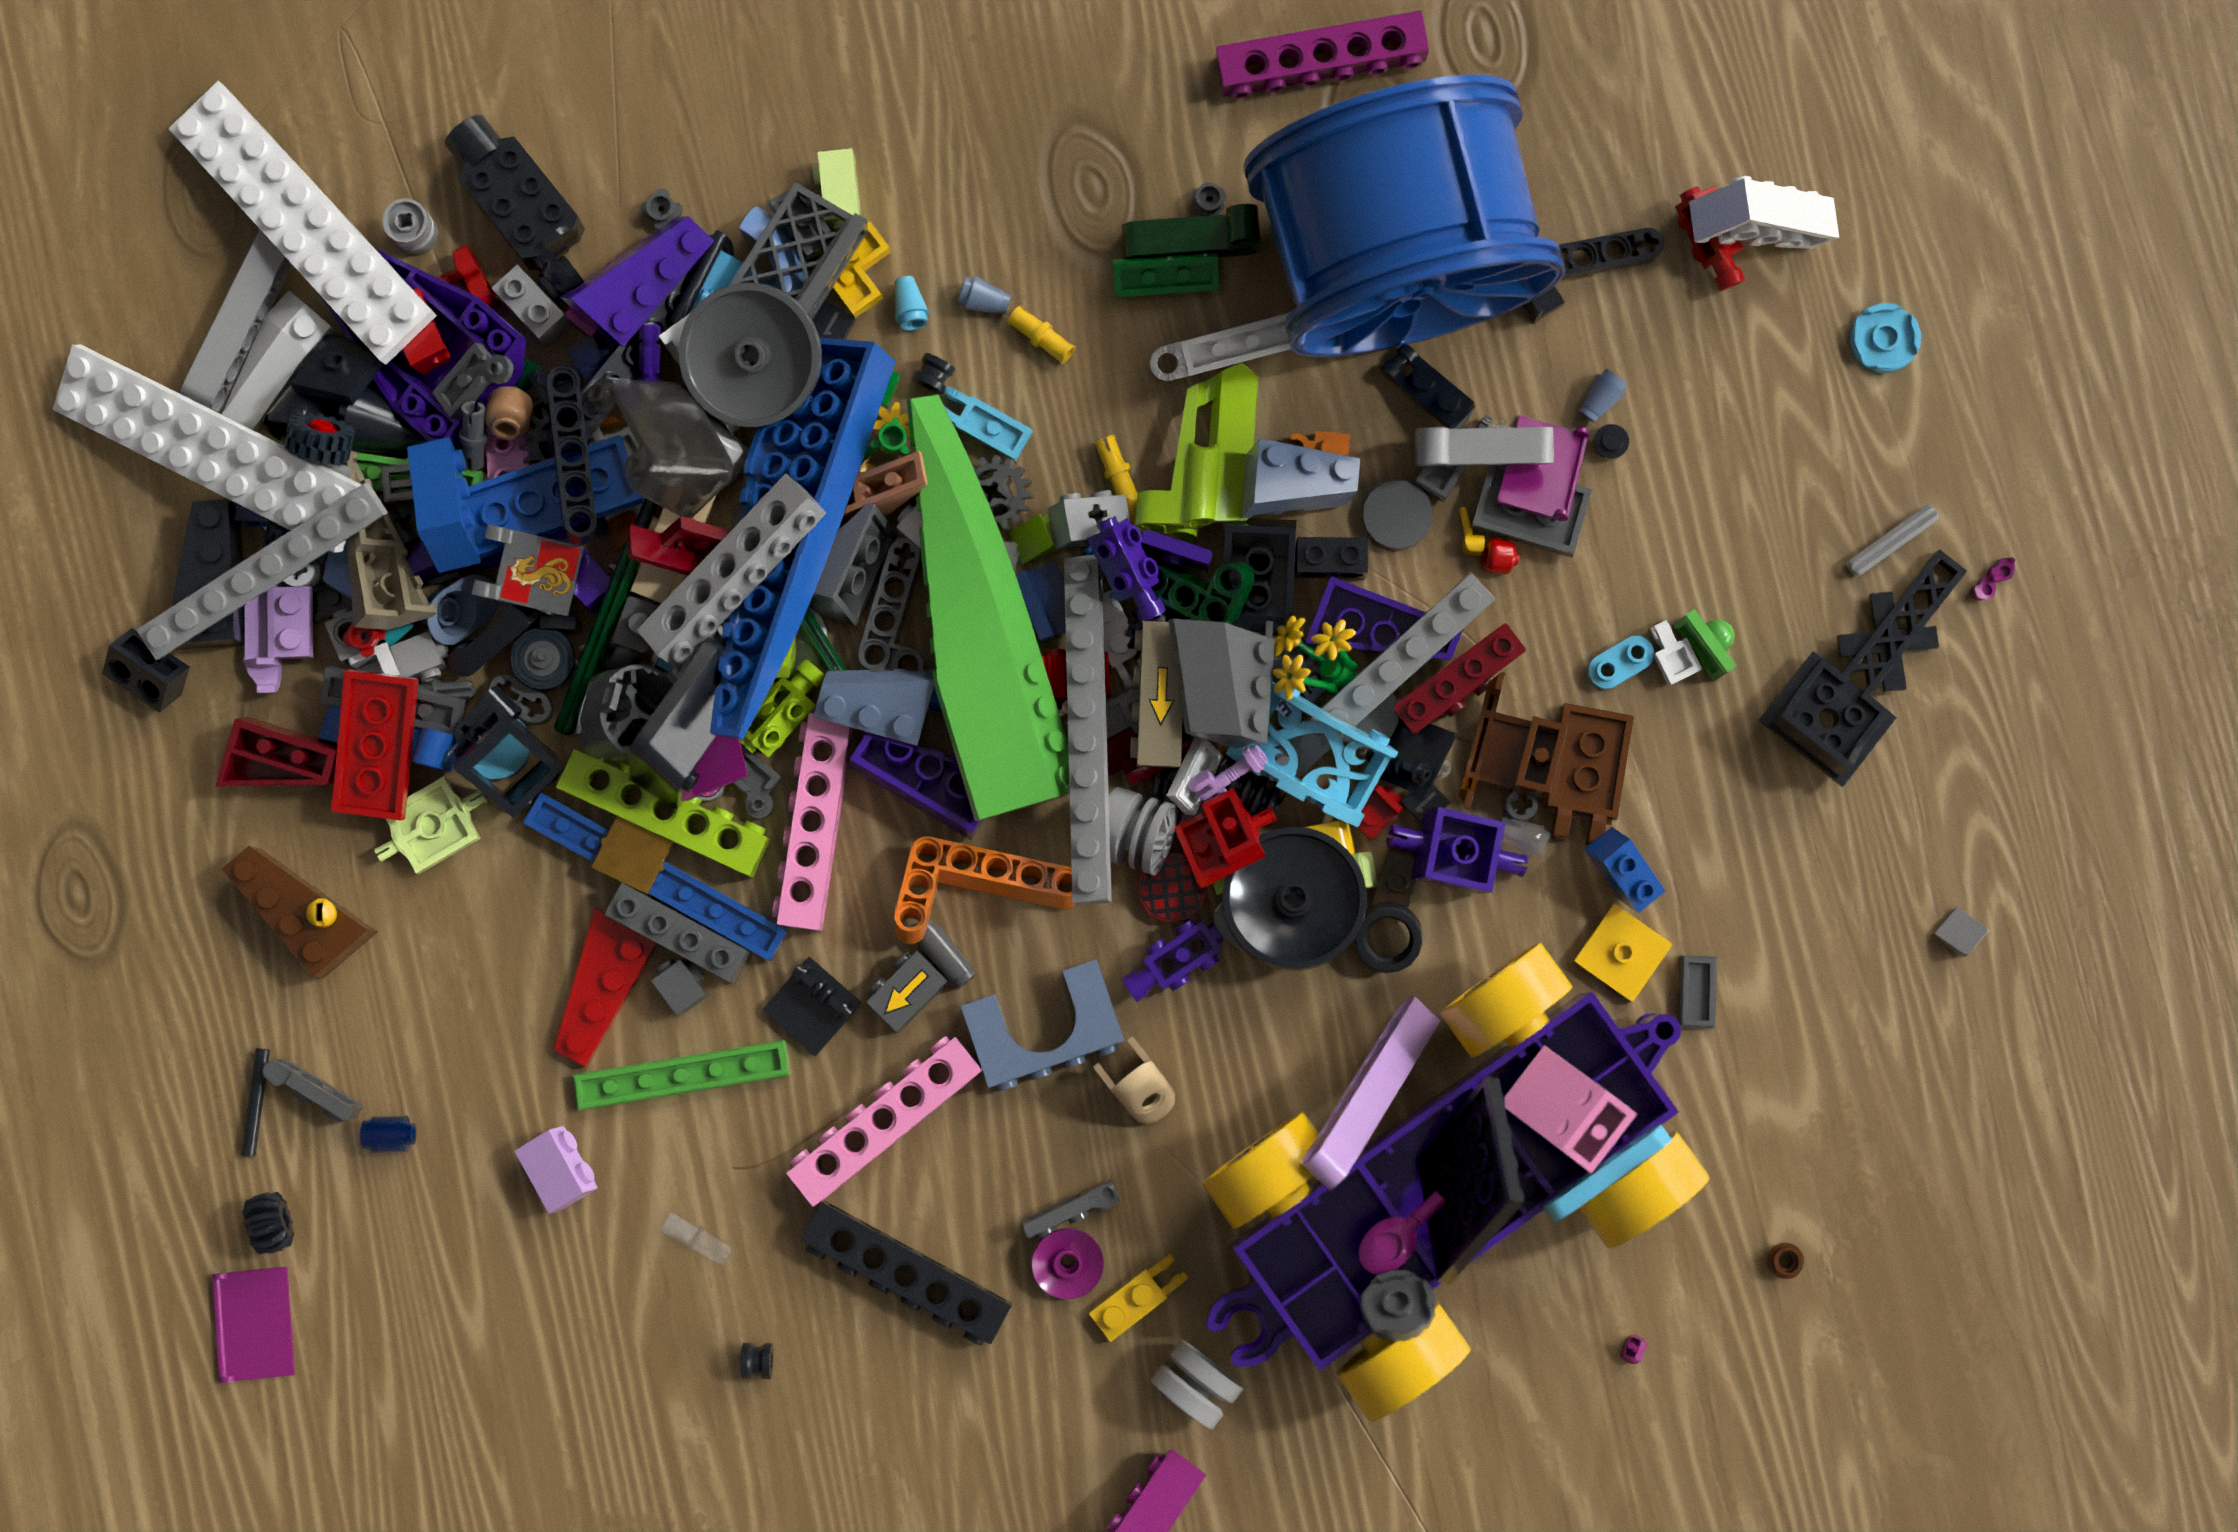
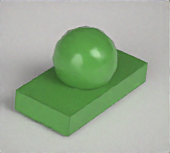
M1693 609L1673 624V627L1682 639H1688L1698 661L1712 680L1716 681L1736 667V664L1726 652L1733 645L1735 632L1727 621L1713 619L1705 623L1698 612Z

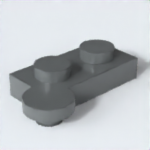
M474 343L432 393L450 418L460 419L462 417L461 408L465 402L476 401L491 382L504 384L510 380L513 374V364L507 356H492L484 344Z
M741 744L749 776L733 783L748 795L745 800L747 813L755 819H763L771 814L774 807L773 799L769 794L783 778Z

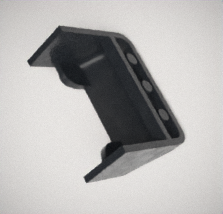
M711 637L701 646L643 726L629 751V780L676 810L681 806L682 793L684 791L691 792L700 778V774L696 772L698 763L717 737L710 733L715 689L721 683L722 674L718 671L719 657L725 656V646Z

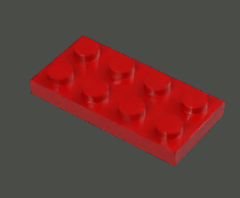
M351 669L344 670L331 812L398 821L405 819L419 678Z

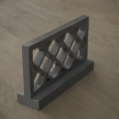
M795 182L730 285L758 283L759 281L779 277L782 291L795 298L813 320L868 232L867 219L857 213L851 215ZM798 195L811 202L813 213L793 217L791 205ZM816 205L822 208L823 210L817 211ZM788 211L789 218L783 219ZM834 215L844 221L837 232L823 235L819 218ZM816 220L819 236L799 240L795 224ZM791 225L795 241L775 246L772 236L775 230ZM832 240V242L827 248L826 241ZM768 241H770L771 247L764 248ZM821 243L824 252L821 259L805 263L801 247ZM797 248L801 265L781 269L777 253ZM773 254L777 270L756 275L754 263L757 258ZM751 269L753 276L746 277ZM814 269L811 275L808 276L807 270ZM803 271L806 283L802 289L787 292L783 276Z

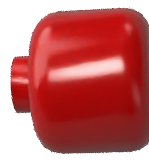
M1490 538L1485 542L1484 551L1481 552L1480 557L1481 566L1485 572L1499 575L1509 574L1519 561V554L1516 552L1514 543L1497 538Z

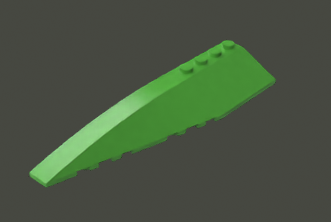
M939 395L909 399L907 401L911 445L915 447L916 451L922 453L928 486L922 489L920 495L916 497L917 512L922 513L923 527L919 528L924 586L929 588L930 598L929 603L926 604L927 618L932 620L933 637L929 639L930 653L935 654L936 669L932 671L933 684L974 819L978 821L1070 795L1069 745L1029 614L995 518L970 459Z

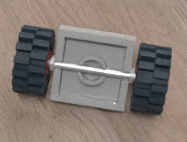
M300 412L296 413V415H291L289 418L284 447L292 455L298 454L297 457L302 460L308 458L309 462H317L349 478L351 468L343 464L349 461L355 430H353L351 425H346V422L342 420L336 421V418L332 416L327 418L324 417V414L320 413L316 416L312 412H306L305 415ZM268 519L263 548L291 530ZM329 551L311 562L310 565H317V562L322 564L325 560L327 561Z

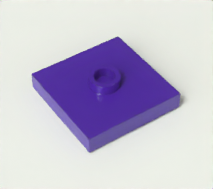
M1144 530L1141 543L1143 550L1163 557L1162 561L1167 564L1181 568L1184 564L1208 572L1212 561L1211 550L1150 530Z

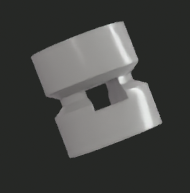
M402 198L393 201L387 206L382 220L384 231L403 252L409 255H421L427 253L435 246L439 233L437 224L419 202L413 199Z

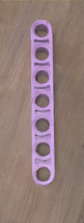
M1414 995L1407 998L1394 1012L1302 1160L1301 1164L1328 1189L1336 1187L1349 1173L1439 1025L1440 1019Z

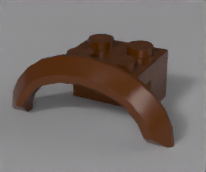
M1503 672L1489 681L1473 745L1459 792V797L1467 809L1471 807L1477 782L1548 800L1568 725L1533 716L1532 721L1496 712L1505 677Z

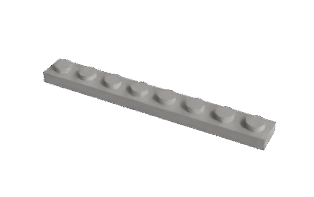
M369 482L362 484L136 631L155 660H158L379 520L388 512Z
M1470 572L1322 706L1321 709L1355 727L1495 600V597ZM1311 716L1307 721L1318 720V719H1316V718H1314L1313 716ZM1338 731L1341 738H1343L1345 734ZM1324 733L1304 734L1288 740L1294 747L1298 757V769L1295 776L1300 777L1331 749ZM1279 745L1277 748L1282 750L1283 753L1277 754L1275 760L1280 765H1286L1290 760L1289 755L1284 747Z

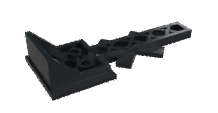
M1939 549L1933 554L1895 604L1892 591L1869 594L1874 631L1836 636L1839 657L1854 656L1843 671L1840 672L1814 651L1811 652L1758 721L1839 786L1843 787L1897 718L1870 695L1881 681L1883 692L1904 691L1907 689L1902 660L1904 652L1939 648L1936 626H1924L1962 579L1967 570ZM1937 563L1953 574L1947 583L1935 584L1933 568ZM1927 592L1929 607L1927 609L1914 610L1912 595L1914 593ZM1906 618L1907 629H1898L1897 619ZM1878 654L1879 663H1873L1872 655ZM1865 671L1867 686L1864 690L1848 679L1852 672ZM1821 711H1827L1833 716L1834 724L1831 729L1824 728L1819 723L1818 715Z

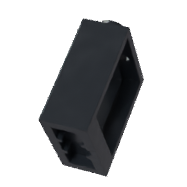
M498 703L446 752L453 768L511 817H514L520 810L527 808L533 801V798L545 786L552 784L564 769L555 752ZM510 733L538 757L540 761L504 794L473 767Z

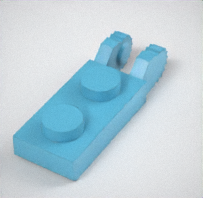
M947 386L943 394L949 400L965 407L960 416L945 408L953 425H955V429L1016 462L1033 434V430L974 396L970 398L956 389Z

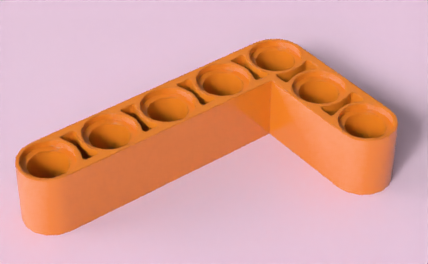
M934 837L919 838L913 843L895 909L894 932L896 937L906 944H914L924 938L938 883L1058 909L1073 908L1076 905L1072 900V892L1064 893L1057 888L1061 884L1072 886V868ZM923 854H931L936 859L931 862H923L918 857ZM964 861L970 867L965 870H958L953 864ZM992 869H1000L1005 874L1002 877L996 878L990 876L987 872ZM1033 876L1040 882L1035 885H1028L1022 879ZM914 886H923L928 891L924 894L916 895L910 889ZM907 918H914L919 924L915 927H906L901 922Z

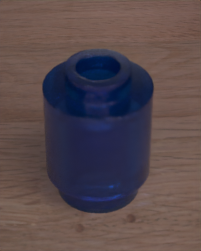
M408 1116L372 1117L370 1120L363 1121L360 1129L361 1146L363 1149H370L372 1153L408 1152L410 1145L415 1144L417 1137L415 1123H410Z

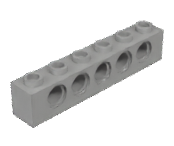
M785 473L637 631L659 657L679 669L782 559L791 552L802 538L816 526L827 512L801 485Z

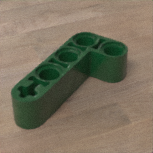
M1254 204L1230 206L1226 210V215L1140 220L1127 222L1121 226L1124 259L1217 253L1218 258L1247 256L1258 253L1261 243L1258 206Z
M1144 550L1147 557L1155 560L1158 572L1163 576L1164 583L1162 588L1156 584L1151 588L1156 598L1160 597L1164 605L1193 620L1225 622L1228 624L1237 620L1254 583V572L1248 564L1239 561L1223 565L1215 571L1211 582L1208 583L1179 567L1163 562V559ZM1231 570L1237 573L1239 577L1237 588L1233 587L1229 582L1228 575ZM1186 587L1192 589L1194 593L1192 604L1184 597ZM1217 602L1223 605L1225 609L1223 619L1218 618L1215 614L1214 607Z

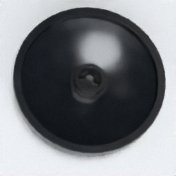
M1283 827L1259 835V842L1266 857L1225 877L1222 906L1229 931L1247 954L1270 967L1288 971H1301L1327 964L1341 955L1350 946L1364 920L1367 892L1359 865L1341 843L1329 835L1314 829Z

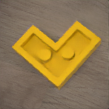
M871 221L867 223L868 232L833 286V290L854 318H857L883 299L881 292L865 271L892 252ZM821 255L814 261L820 260L823 255Z

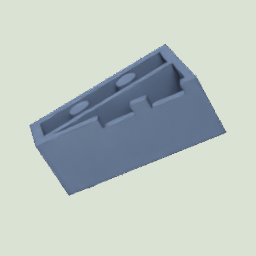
M1259 438L1246 454L1241 519L1251 518L1257 514L1272 513V515L1290 510L1302 509L1303 511L1344 506L1358 491L1360 458Z
M936 668L913 671L894 669V671L872 672V670L827 671L813 717L917 746L934 688L932 671Z

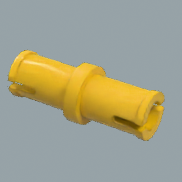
M1022 305L1012 312L1007 321L1009 325H1012L1031 339V345L1035 348L1041 347L1061 364L1066 363L1075 351L1076 346L1053 331V325L1047 321L1041 322L1024 309Z

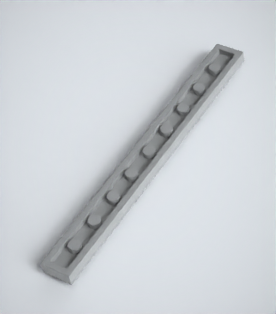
M1094 555L1064 558L1072 900L1075 905L1112 902L1102 568Z

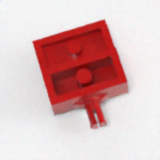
M1232 788L1202 803L1203 813L1175 826L1176 834L1196 881L1201 888H1204L1266 857L1259 842L1258 829L1273 821H1277V818L1271 807L1251 816L1245 810L1242 801Z

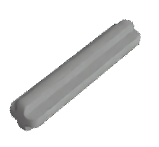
M1926 505L1847 561V568L1852 575L1859 577L1938 521L1939 515L1931 505Z

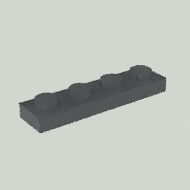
M333 666L325 668L320 697L321 703L341 708L345 669ZM418 688L414 726L419 728L425 727L455 736V728L463 718L466 700Z

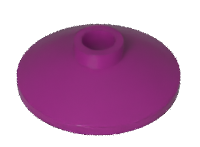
M1073 1228L1059 1229L1046 1235L1036 1246L1032 1257V1271L1036 1282L1046 1293L1060 1299H1075L1089 1293L1100 1281L1104 1269L1103 1254L1095 1239L1086 1232ZM1064 1255H1071L1074 1261L1070 1265H1064L1061 1263V1258Z

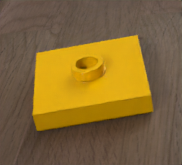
M1613 903L1572 962L1630 1003H1633L1673 944Z

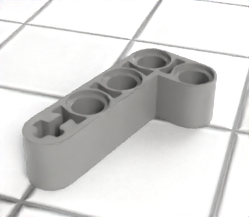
M1435 427L1417 428L1415 430V466L1554 463L1553 427L1467 429Z

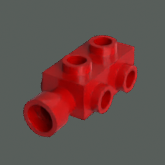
M1696 186L1679 195L1682 202L1675 206L1679 214L1677 221L1679 226L1687 232L1693 244L1692 254L1694 258L1701 262L1704 269L1713 267L1717 276L1714 280L1719 291L1722 292L1746 280L1741 268L1736 267L1732 259L1733 255L1744 248L1740 240H1735L1733 244H1719L1718 237H1713L1706 243L1694 241L1692 222L1688 219V215L1691 217L1689 202L1716 191L1715 186L1700 191L1699 186ZM1702 246L1707 248L1708 254L1703 251Z

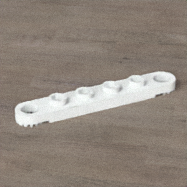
M1289 313L1161 346L1150 357V369L1158 379L1172 381L1290 350L1289 336L1284 325V321ZM1164 353H1171L1177 359L1176 369L1168 374L1162 373L1157 364L1158 358Z

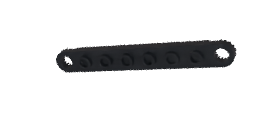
M727 238L722 250L734 257L733 243ZM701 257L644 324L654 323L659 325L661 334L672 327L669 321ZM639 329L624 347L614 346L580 388L587 441L642 374V372H639V344L643 343V339H639ZM661 339L657 341V344H660L661 350L664 346V343ZM570 415L561 416L557 420L561 426L573 427L577 423L574 417ZM550 428V430H548V440L550 441V445L553 447ZM569 449V450H566V451L563 452V453H567V452H570V451H573V450Z

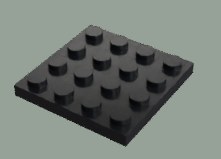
M1488 1076L1482 1080L1417 1158L1424 1202L1435 1191L1446 1201L1427 1219L1437 1281L1451 1284L1523 1204V1190L1520 1188L1517 1159L1512 1148L1511 1129L1508 1126L1505 1112V1098L1502 1095L1499 1079Z

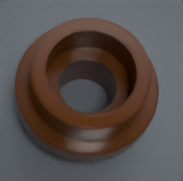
M1779 1243L1769 1251L1767 1264L1775 1276L1782 1279H1791L1802 1271L1804 1257L1797 1246L1791 1243ZM1783 1254H1788L1791 1259L1787 1267H1782L1779 1263V1258Z

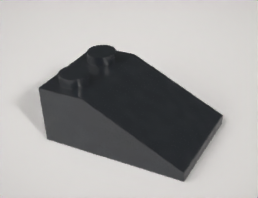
M1248 518L1247 521L1225 523L1224 565L1240 561L1248 564L1254 572V583L1239 617L1231 625L1245 630L1264 631L1266 621H1273V631H1277L1279 626L1286 627L1287 621L1292 616L1297 520ZM1231 570L1228 579L1230 584L1237 588L1239 577L1237 573ZM1223 605L1221 611V619H1223L1225 616V609Z

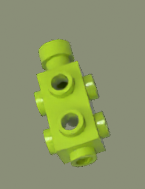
M805 658L796 668L798 673L790 681L782 677L777 683L772 684L755 716L757 718L756 722L750 725L743 740H740V743L750 752L754 753L759 749L769 758L776 749L782 746L789 734L799 723L807 718L809 712L816 706L806 694L814 686L818 688L824 681L825 675L808 659ZM781 691L779 697L775 698V695Z

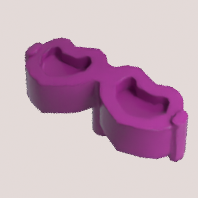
M2015 558L1998 559L1996 565L1988 569L1987 577L1979 579L1977 585L1971 588L1972 599L1981 601L1994 597L1996 592L1995 582L2012 578L2015 572Z

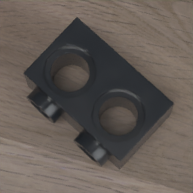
M1297 537L1295 546V579H1330V576L1337 579L1366 578L1368 574V538Z
M131 628L109 645L102 674L160 713L182 695L190 666L170 653L155 660L138 632Z

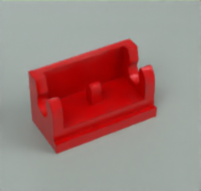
M420 288L414 289L417 295L428 304L426 298L423 297L422 290ZM434 320L403 348L410 366L423 375L430 373V370L451 359V355L443 343Z

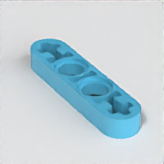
M1661 1124L1655 1125L1600 1163L1592 1173H1586L1547 1201L1542 1208L1553 1223L1558 1222L1657 1153L1672 1138Z

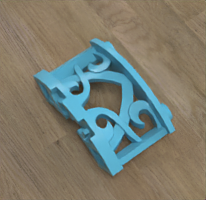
M1272 682L1269 720L1280 700L1289 704L1292 708V715L1286 718L1280 711L1278 712V721L1284 727L1280 730H1277L1269 722L1268 732L1271 735L1267 738V744L1258 745L1266 755L1268 763L1264 765V770L1256 773L1253 769L1250 771L1258 776L1263 775L1272 781H1276V787L1301 801H1304L1306 798L1309 802L1318 805L1321 811L1359 827L1365 816L1361 812L1391 757L1395 758L1398 751L1388 745L1390 738L1374 729H1371L1368 734L1342 721L1299 695L1301 692L1295 688L1292 699L1290 701L1287 700L1284 690L1279 693L1274 692L1276 683ZM1302 711L1318 720L1301 722ZM1338 731L1354 740L1345 746ZM1324 733L1333 750L1337 767H1318L1310 771L1302 780L1295 776L1298 769V757L1294 747L1288 740L1304 734ZM1279 744L1284 747L1289 755L1290 760L1286 765H1280L1275 760L1277 754L1283 753L1282 750L1276 747ZM1229 747L1226 754L1235 761H1239L1244 757L1242 749L1245 747L1237 749ZM1360 747H1366L1375 752L1364 773L1350 771L1349 764H1362L1366 760L1359 759L1356 756L1355 752ZM1331 774L1337 776V781L1333 778H1328L1330 782L1328 788H1321L1317 784L1319 775ZM1350 779L1360 780L1347 802Z

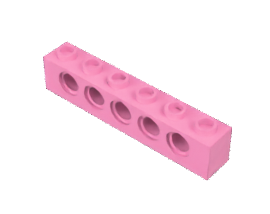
M809 713L808 722L802 721L800 727L799 742H804L803 755L797 756L795 760L794 777H799L797 791H791L788 811L794 812L792 826H786L784 832L783 847H788L786 861H781L779 865L778 882H783L781 896H775L772 917H777V924L780 926L823 932L853 728L813 717L814 714ZM822 743L830 744L832 747L830 758L826 761L815 760V748ZM815 778H823L827 783L826 791L820 796H812L808 790L810 782ZM810 813H818L821 816L820 827L812 832L806 831L803 826L804 818ZM804 848H813L816 853L815 862L808 867L801 866L798 862L799 852ZM802 882L807 883L811 889L809 898L804 902L795 901L792 894L794 887Z
M947 1036L942 1038L929 1049L933 1053L930 1058L923 1063L919 1059L915 1060L902 1071L905 1076L904 1079L895 1086L889 1081L873 1094L877 1098L868 1108H865L863 1104L859 1105L846 1116L849 1121L847 1125L839 1131L835 1126L818 1139L821 1146L811 1154L805 1149L789 1162L793 1168L786 1174L812 1207L817 1206L983 1072L981 1066L957 1037H954L951 1041ZM936 1063H943L949 1069V1078L943 1084H937L930 1078V1069ZM910 1085L917 1087L921 1092V1100L914 1107L906 1105L902 1100L903 1090ZM881 1108L888 1109L893 1115L892 1125L887 1129L879 1128L874 1122V1115ZM852 1131H858L864 1136L865 1145L859 1152L850 1150L846 1144V1138ZM823 1154H830L836 1159L837 1167L832 1174H825L818 1167L819 1158Z

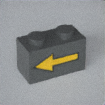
M918 951L913 955L906 952L893 966L897 971L887 981L883 977L880 978L868 991L871 997L867 1003L898 1033L949 983Z

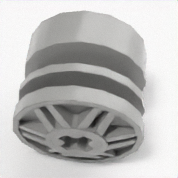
M1120 787L1112 790L1109 795L1110 862L1120 865L1129 854L1128 862L1130 868L1135 870L1142 868L1144 873L1155 876L1164 865L1174 841L1175 826H1177L1178 819L1177 806L1169 802H1164L1161 805L1160 800L1151 798L1143 807V797L1141 794Z

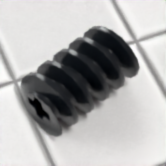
M1226 756L1215 776L1230 767V756ZM1252 771L1245 775H1240L1239 778L1225 787L1227 791L1232 788L1235 790L1244 808L1249 807V814L1251 816L1269 807L1272 808L1275 814L1287 794L1285 793L1282 797H1279L1280 788L1276 787L1277 784L1269 790L1266 789L1268 782L1266 776L1257 783L1254 782L1255 773Z

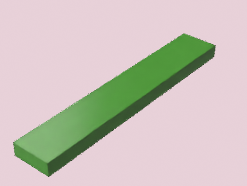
M782 1040L573 1075L577 1110H585L791 1076L786 1041Z

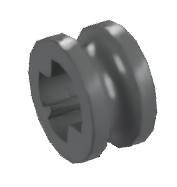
M1515 791L1508 794L1504 802L1505 813L1512 820L1519 822L1532 817L1537 811L1538 806L1535 796ZM1518 795L1526 797L1524 802L1528 800L1530 803V808L1525 809L1523 815L1516 813L1517 808L1515 810L1512 809L1511 803L1518 800Z

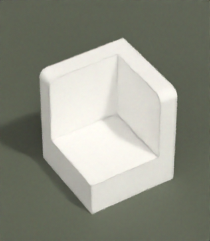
M387 642L375 646V653L371 657H363L359 653L348 658L350 666L359 671L400 676L389 647L391 645Z

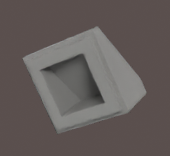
M1956 907L1933 934L1959 957H1966L1988 933L1989 929Z

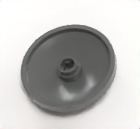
M740 283L714 291L693 309L681 333L679 363L688 390L707 412L729 424L743 427H758L785 419L807 401L816 386L821 370V343L814 322L798 301L773 286L760 283Z

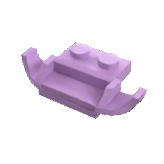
M282 582L245 604V656L243 662L248 674L255 682L257 693L278 691L282 678V659L313 658L312 587H282Z

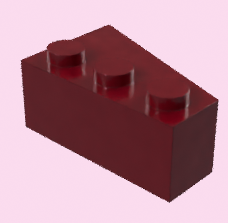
M252 717L234 719L215 787L334 783L337 744Z

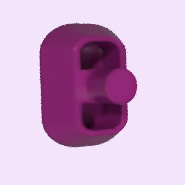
M1637 1335L1628 1336L1620 1352L1621 1358L1627 1363L1638 1364L1647 1347L1646 1341Z

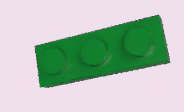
M1217 253L1113 260L1115 297L1219 290Z

